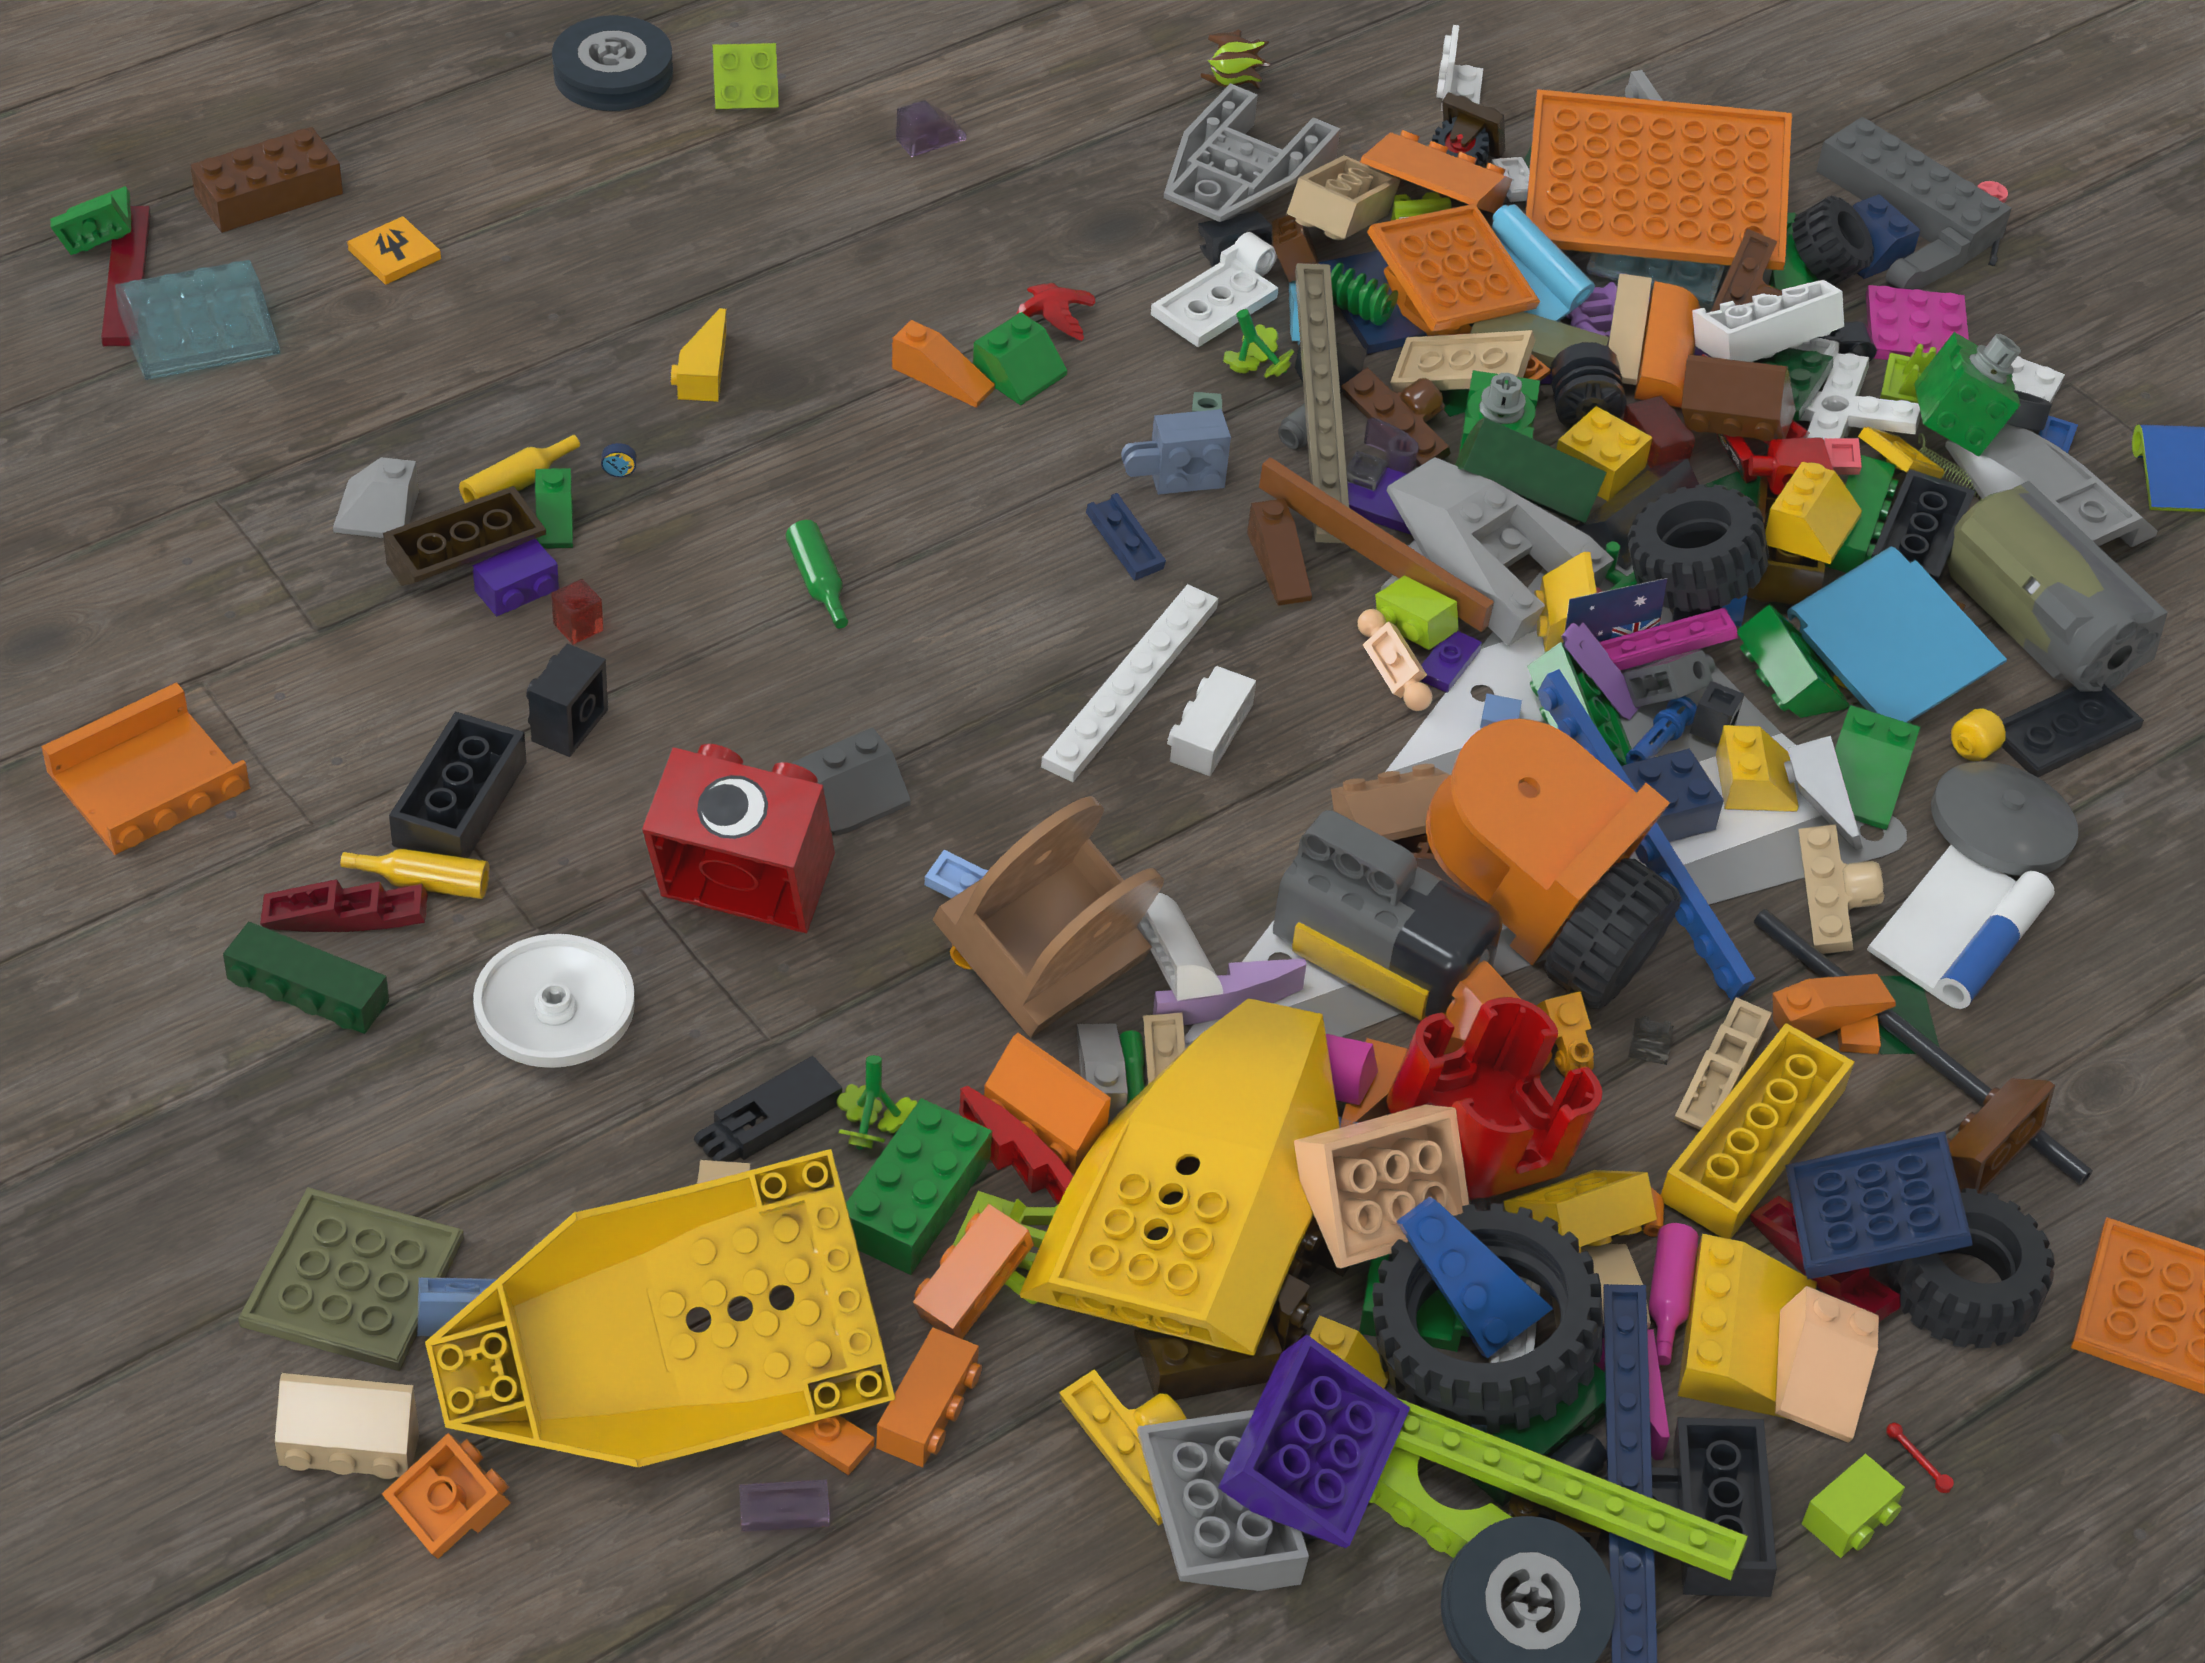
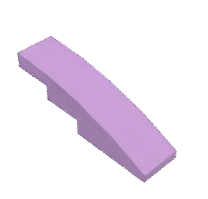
M1306 959L1228 963L1227 975L1217 976L1221 982L1223 994L1177 1001L1172 990L1155 991L1153 1015L1182 1013L1183 1025H1190L1221 1019L1248 998L1274 1003L1303 989L1307 965Z

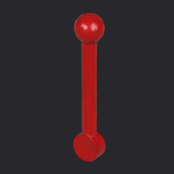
M1890 1423L1886 1428L1887 1435L1891 1439H1897L1936 1481L1935 1488L1939 1492H1950L1954 1485L1953 1479L1949 1475H1941L1903 1434V1428L1900 1424Z

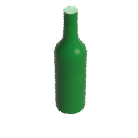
M812 520L798 521L788 528L786 541L810 596L814 600L825 604L835 627L838 629L844 628L848 625V619L839 599L843 589L841 576L817 523Z

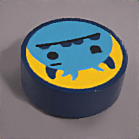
M615 443L608 445L602 452V469L614 477L628 476L636 469V452L626 444Z

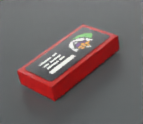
M1717 434L1718 441L1744 481L1748 483L1757 479V476L1749 475V459L1754 454L1743 437Z

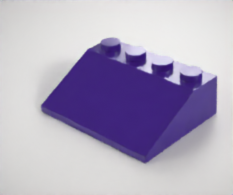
M1306 1335L1281 1353L1218 1489L1255 1514L1347 1548L1351 1544L1410 1407Z

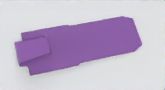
M1572 623L1561 635L1565 642V648L1588 677L1593 679L1620 715L1630 720L1641 706H1634L1624 675L1609 658L1606 650L1587 626L1582 623L1578 627L1575 623Z

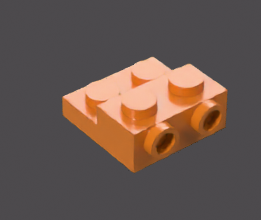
M449 1433L382 1493L427 1550L437 1559L447 1552L471 1528L479 1533L511 1504L504 1495V1492L510 1488L508 1484L493 1468L486 1473L478 1464L484 1459L481 1452L467 1438L460 1443Z

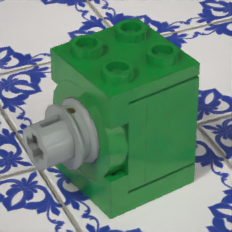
M1954 332L1914 383L1923 425L1979 457L2021 405L2018 394L2014 393L2015 384L2012 381L2014 369L2011 365L2021 353L2020 348L2011 339L2002 334H1996L1988 345L1984 346L1976 345Z
M1473 370L1463 420L1459 454L1469 433L1482 418H1488L1533 439V426L1540 380L1516 377L1510 373L1495 374Z

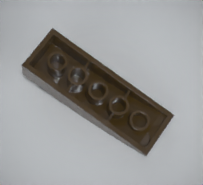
M1760 476L1756 507L1761 511L1766 532L1770 508L1779 495L1771 492L1767 477ZM1768 546L1769 559L1766 572L1754 589H1748L1747 597L1754 598L1760 602L1773 601L1794 606L1821 589L1825 562Z

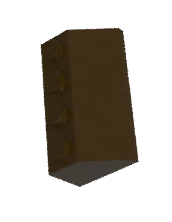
M512 486L384 532L386 564L401 586L544 536L546 535V529L517 489Z

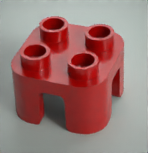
M1513 997L1492 999L1480 1007L1464 1045L1453 1053L1443 1055L1455 1027L1444 1013H1437L1424 1018L1416 1028L1389 1090L1387 1105L1391 1114L1422 1105L1456 1108L1468 1200L1491 1197L1553 1179L1565 1173L1602 1100V1087L1595 1074L1587 1066L1570 1070L1567 1073L1555 1100L1543 1087L1540 1073L1558 1037V1029L1552 1019L1542 1009L1528 1001Z

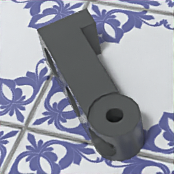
M1947 227L1940 232L1939 239L1906 258L1896 260L1887 271L1886 282L1894 285L1896 288L1921 289L1963 267L1971 241L1951 227Z

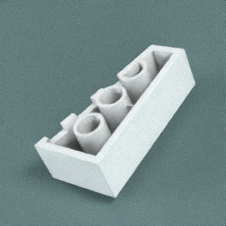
M1825 280L1782 289L1781 296L1766 295L1765 293L1752 296L1753 302L1735 306L1733 301L1721 303L1720 310L1706 313L1705 308L1692 310L1696 347L1713 358L1746 362L1772 357L1776 352L1790 347H1798L1803 342L1816 337L1827 336L1832 331L1844 327L1842 291Z

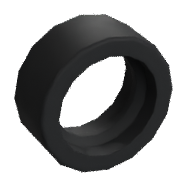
M2014 390V393L2018 394L2021 405L2006 424L2030 430H2044L2052 404L2041 397Z

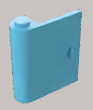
M1503 205L1494 213L1492 217L1494 220L1492 230L1540 300L1536 309L1524 312L1559 322L1591 295L1595 284L1517 205Z

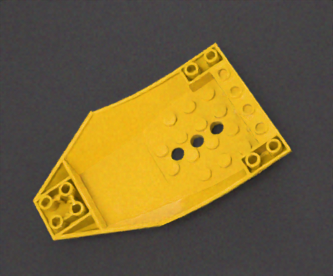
M1248 998L1200 1034L1117 1114L1088 1151L1069 1183L1051 1220L1020 1291V1297L1254 1356L1297 1248L1314 1215L1299 1179L1294 1141L1340 1128L1323 1014ZM1186 1157H1195L1200 1161L1199 1169L1191 1175H1182L1176 1169L1178 1162ZM1176 1191L1183 1194L1182 1199L1175 1204L1167 1205L1162 1202L1163 1198L1171 1192ZM1157 1227L1169 1229L1167 1235L1160 1240H1150L1147 1238L1149 1232Z
M831 1149L683 1188L574 1212L425 1341L445 1428L633 1467H642L896 1400L845 1196ZM782 1285L790 1287L794 1292V1302L791 1307L786 1310L775 1309L770 1302V1294L773 1289ZM741 1296L748 1298L753 1305L751 1316L745 1321L733 1320L729 1314L731 1301ZM696 1307L707 1309L711 1315L709 1328L700 1333L690 1330L686 1323L689 1311Z

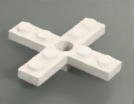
M1838 353L1833 360V368L1827 376L1822 392H1817L1800 420L1811 422L1808 429L1810 434L1807 438L1820 437L1823 440L1825 438L1848 437L1851 427L1864 428L1868 426L1883 431L1916 434L1921 419L1919 404L1906 400L1895 401L1878 399L1872 396H1859L1868 371L1869 357L1857 356L1851 353Z

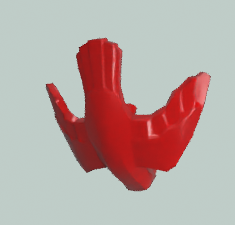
M1055 283L1038 284L1027 288L1028 292L1032 293L1034 297L1021 304L1016 314L1022 312L1029 318L1034 315H1043L1057 329L1082 341L1084 339L1083 330L1079 326L1078 320L1069 311V304L1078 303L1092 307L1096 299L1094 295L1084 290L1058 287Z

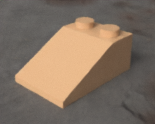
M1808 1286L1780 1310L1775 1414L1849 1443L1855 1434L1878 1351L1879 1315Z

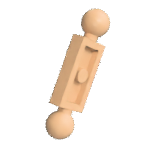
M1368 609L1361 613L1358 618V629L1364 636L1370 637L1363 646L1392 693L1399 698L1403 697L1406 706L1413 711H1422L1428 708L1432 702V692L1426 684L1420 682L1427 674L1398 628L1389 621L1386 623L1384 615L1378 610Z

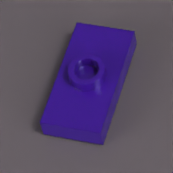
M1459 631L1455 632L1440 642L1422 663L1421 666L1427 675L1421 681L1448 693L1480 652L1482 642Z

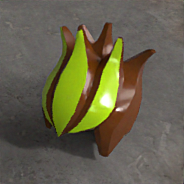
M1239 29L1231 33L1209 35L1208 40L1219 44V47L1213 57L1208 60L1211 64L1213 75L1201 73V78L1223 87H1227L1230 83L1236 86L1252 83L1259 89V82H1262L1263 79L1255 71V68L1270 67L1271 64L1256 54L1269 44V41L1261 42L1259 39L1250 42L1241 37L1242 31Z

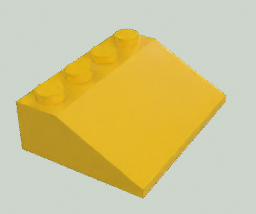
M1702 1234L1696 1256L1691 1305L1686 1321L1677 1396L1785 1418L1775 1414L1780 1310L1806 1286L1816 1290L1817 1282L1812 1279L1807 1280V1276L1745 1242Z

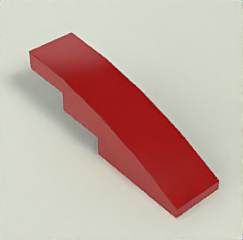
M968 1085L960 1088V1115L992 1130L990 1160L996 1169L1000 1170L1012 1165L1031 1194L1046 1188L1057 1205L1060 1204L1073 1178V1175L1061 1159L1030 1128L1002 1106Z

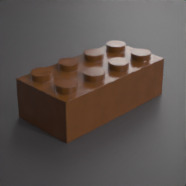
M313 127L300 129L287 135L268 139L255 145L239 148L223 155L190 164L195 197L221 233L343 194L340 163Z

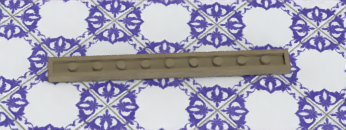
M1297 263L1295 279L1310 483L1349 508L1330 265ZM1313 523L1315 542L1343 543Z

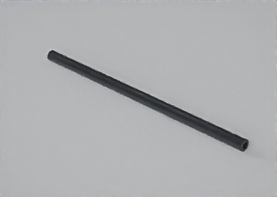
M1763 909L1754 920L1755 925L1821 978L1850 976L1767 909ZM1891 1008L1875 1014L1878 1016V1023L1979 1105L1984 1107L1983 1102L1992 1090L1990 1087ZM2042 1129L2028 1143L2079 1185H2082L2093 1172L2090 1167Z

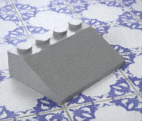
M1254 1410L1138 1426L1137 1428L1138 1438L1180 1581L1255 1591L1301 1585L1309 1559L1302 1532L1251 1512L1218 1489Z

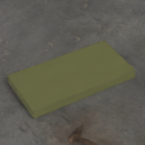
M1527 312L1475 322L1470 333L1532 330L1535 343L1531 354L1547 367H1551V362L1559 352L1571 345L1582 342H1597L1607 346L1609 340L1607 336Z

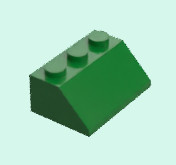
M1770 604L1737 630L1739 637L1743 641L1740 649L1752 663L1756 661L1759 666L1755 670L1757 675L1767 687H1773L1775 693L1771 696L1781 710L1785 712L1790 709L1799 718L1844 710L1850 706L1815 651L1801 637L1802 633H1800V630Z

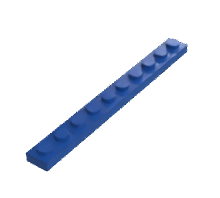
M1560 669L1548 673L1537 693L1542 707L1550 712L1558 725V729L1569 735L1637 792ZM1656 822L1636 849V856L1646 867L1678 889L1681 901L1679 909L1675 913V918L1691 936L1698 955L1708 963L1714 973L1717 985L1726 992L1730 1000L1743 996L1754 982L1755 977Z

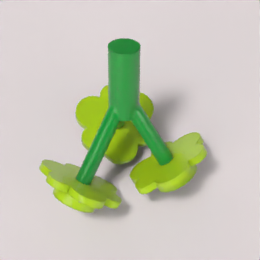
M1242 309L1238 311L1236 317L1243 332L1241 351L1238 353L1226 351L1223 361L1229 364L1230 368L1235 372L1248 373L1249 370L1256 371L1260 362H1265L1269 358L1273 364L1269 366L1263 375L1265 378L1273 374L1278 377L1282 373H1286L1292 364L1289 359L1293 355L1294 350L1291 349L1278 358L1274 354L1278 350L1276 343L1278 332L1272 327L1265 328L1261 324L1254 326L1249 310Z
M877 1055L866 1057V1085L858 1088L856 1085L850 1084L846 1087L845 1093L840 1094L837 1099L838 1107L846 1112V1117L849 1121L857 1122L859 1120L861 1122L859 1133L839 1129L838 1132L850 1136L848 1144L856 1145L858 1150H862L864 1147L872 1149L874 1141L885 1142L883 1138L867 1135L869 1125L875 1123L878 1117L877 1113L883 1108L882 1103L876 1099L877 1097L888 1108L883 1114L884 1118L878 1123V1128L882 1132L889 1131L890 1133H895L898 1131L918 1103L916 1100L912 1101L909 1097L900 1099L896 1104L882 1088V1058Z

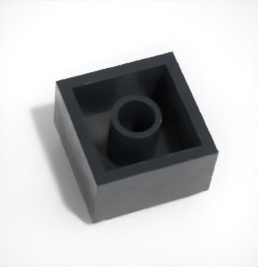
M568 643L558 655H553L550 658L546 669L538 678H534L530 682L526 692V697L529 701L528 723L530 724L532 742L571 757L608 711L605 658Z

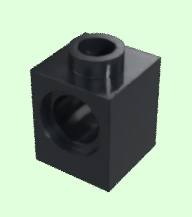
M1710 681L1698 702L1690 733L1719 745L1723 726L1736 725L1745 694Z

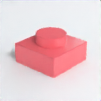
M1825 438L1824 443L1833 470L1838 475H1859L1862 468L1859 438Z

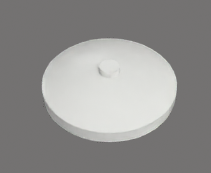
M569 934L534 936L518 941L500 951L481 971L475 984L473 1001L478 1028L486 1041L495 1050L519 1063L547 1068L580 1064L609 1050L627 1031L632 1021L635 1007L633 980L623 961L604 945L588 938Z

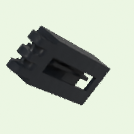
M812 1055L714 1111V1123L700 1130L694 1136V1141L699 1147L704 1146V1153L710 1158L713 1157L712 1161L733 1162L740 1157L745 1160L837 1107V1099L842 1094V1086ZM761 1116H767L768 1119L756 1125V1119ZM749 1124L752 1128L745 1131L742 1127Z

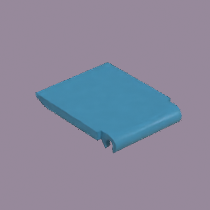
M1888 547L1795 604L1787 611L1790 621L1795 617L1799 619L1801 637L1866 710L1907 723L2007 661V658L1916 560L1909 563L1894 547Z

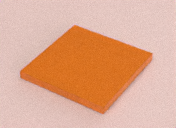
M1476 204L1372 224L1367 231L1431 332L1533 310L1540 303V300Z
M2106 1217L2101 1229L2071 1348L2205 1394V1250Z

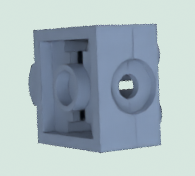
M1222 409L1154 415L1152 441L1126 444L1122 449L1121 457L1126 473L1130 477L1152 475L1158 494L1225 488L1231 436Z

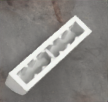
M1158 893L1138 927L1145 939L1151 944V952L1177 1001L1223 994L1221 982L1179 906L1169 896Z

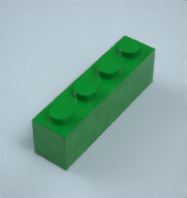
M1861 455L1862 468L1860 474L1849 475L1845 485L1861 508V517L1831 564L1825 563V567L1848 573L1871 558L1876 546L1871 544V541L1877 543L1884 523L1878 522V520H1886L1891 501L1885 499L1893 500L1899 481L1892 478L1896 467L1895 464Z

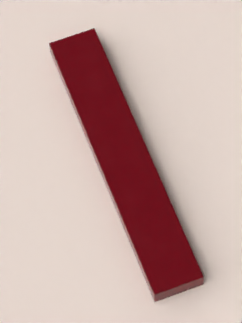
M130 206L131 232L119 239H112L101 336L103 346H138L151 217L150 206Z

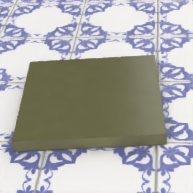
M307 1187L238 1318L239 1325L242 1328L400 1371L417 1336L419 1278H445L464 1239L463 1229Z

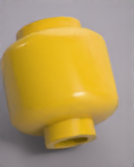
M1984 708L1974 709L1958 720L1951 729L1953 747L1958 754L1970 761H1982L2001 748L2006 736V731L2000 717Z

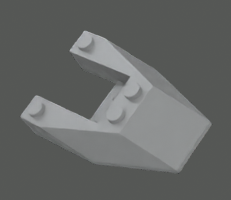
M1230 83L1184 131L1165 188L1164 199L1219 222L1231 219L1239 214L1252 212L1294 190L1299 177L1337 158L1340 128L1312 118L1283 150L1246 135L1254 126L1258 94Z
M1436 457L1390 484L1386 490L1424 557L1494 601L1488 627L1508 646L1533 630L1545 604L1513 575L1507 567L1530 554L1546 571L1550 572L1578 554L1590 552L1595 585L1599 587L1614 561L1587 534L1498 483L1480 475L1460 470L1458 466Z

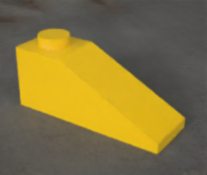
M719 308L680 350L678 365H672L671 385H677L678 399L719 401L727 335L726 309Z

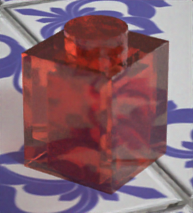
M583 579L551 593L553 624L572 645L603 631L602 599Z

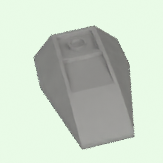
M2005 424L1979 457L1951 440L1946 442L1945 447L1958 466L1964 469L1962 472L1966 471L1964 474L1969 481L1971 480L1970 483H1973L1972 486L1975 487L1974 489L1981 499L1990 494L2009 490L2030 481L2097 546L2120 537L2130 547H2133L2157 535L2158 531L2084 465L2050 441L2027 429Z

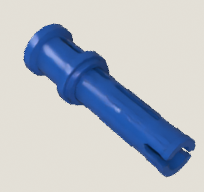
M1686 696L1669 700L1666 709L1661 710L1654 717L1653 727L1626 754L1627 764L1654 758L1669 741L1677 740L1681 737L1685 726L1693 723L1697 709L1696 704ZM1684 706L1685 709L1678 714L1677 711Z

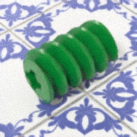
M1338 263L1331 272L1333 305L1337 304L1342 310L1348 309L1351 314L1360 315L1363 320L1371 319L1374 325L1385 323L1394 311L1398 299V291L1395 290L1388 295L1389 284L1383 283L1377 290L1378 280L1376 278H1372L1366 285L1367 275L1365 273H1360L1355 280V269L1349 268L1343 274L1345 266L1343 263Z

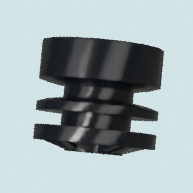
M1582 342L1571 345L1557 354L1551 362L1550 380L1559 421L1565 427L1571 429L1596 406L1620 419L1625 413L1627 401L1616 353L1608 346L1597 342Z

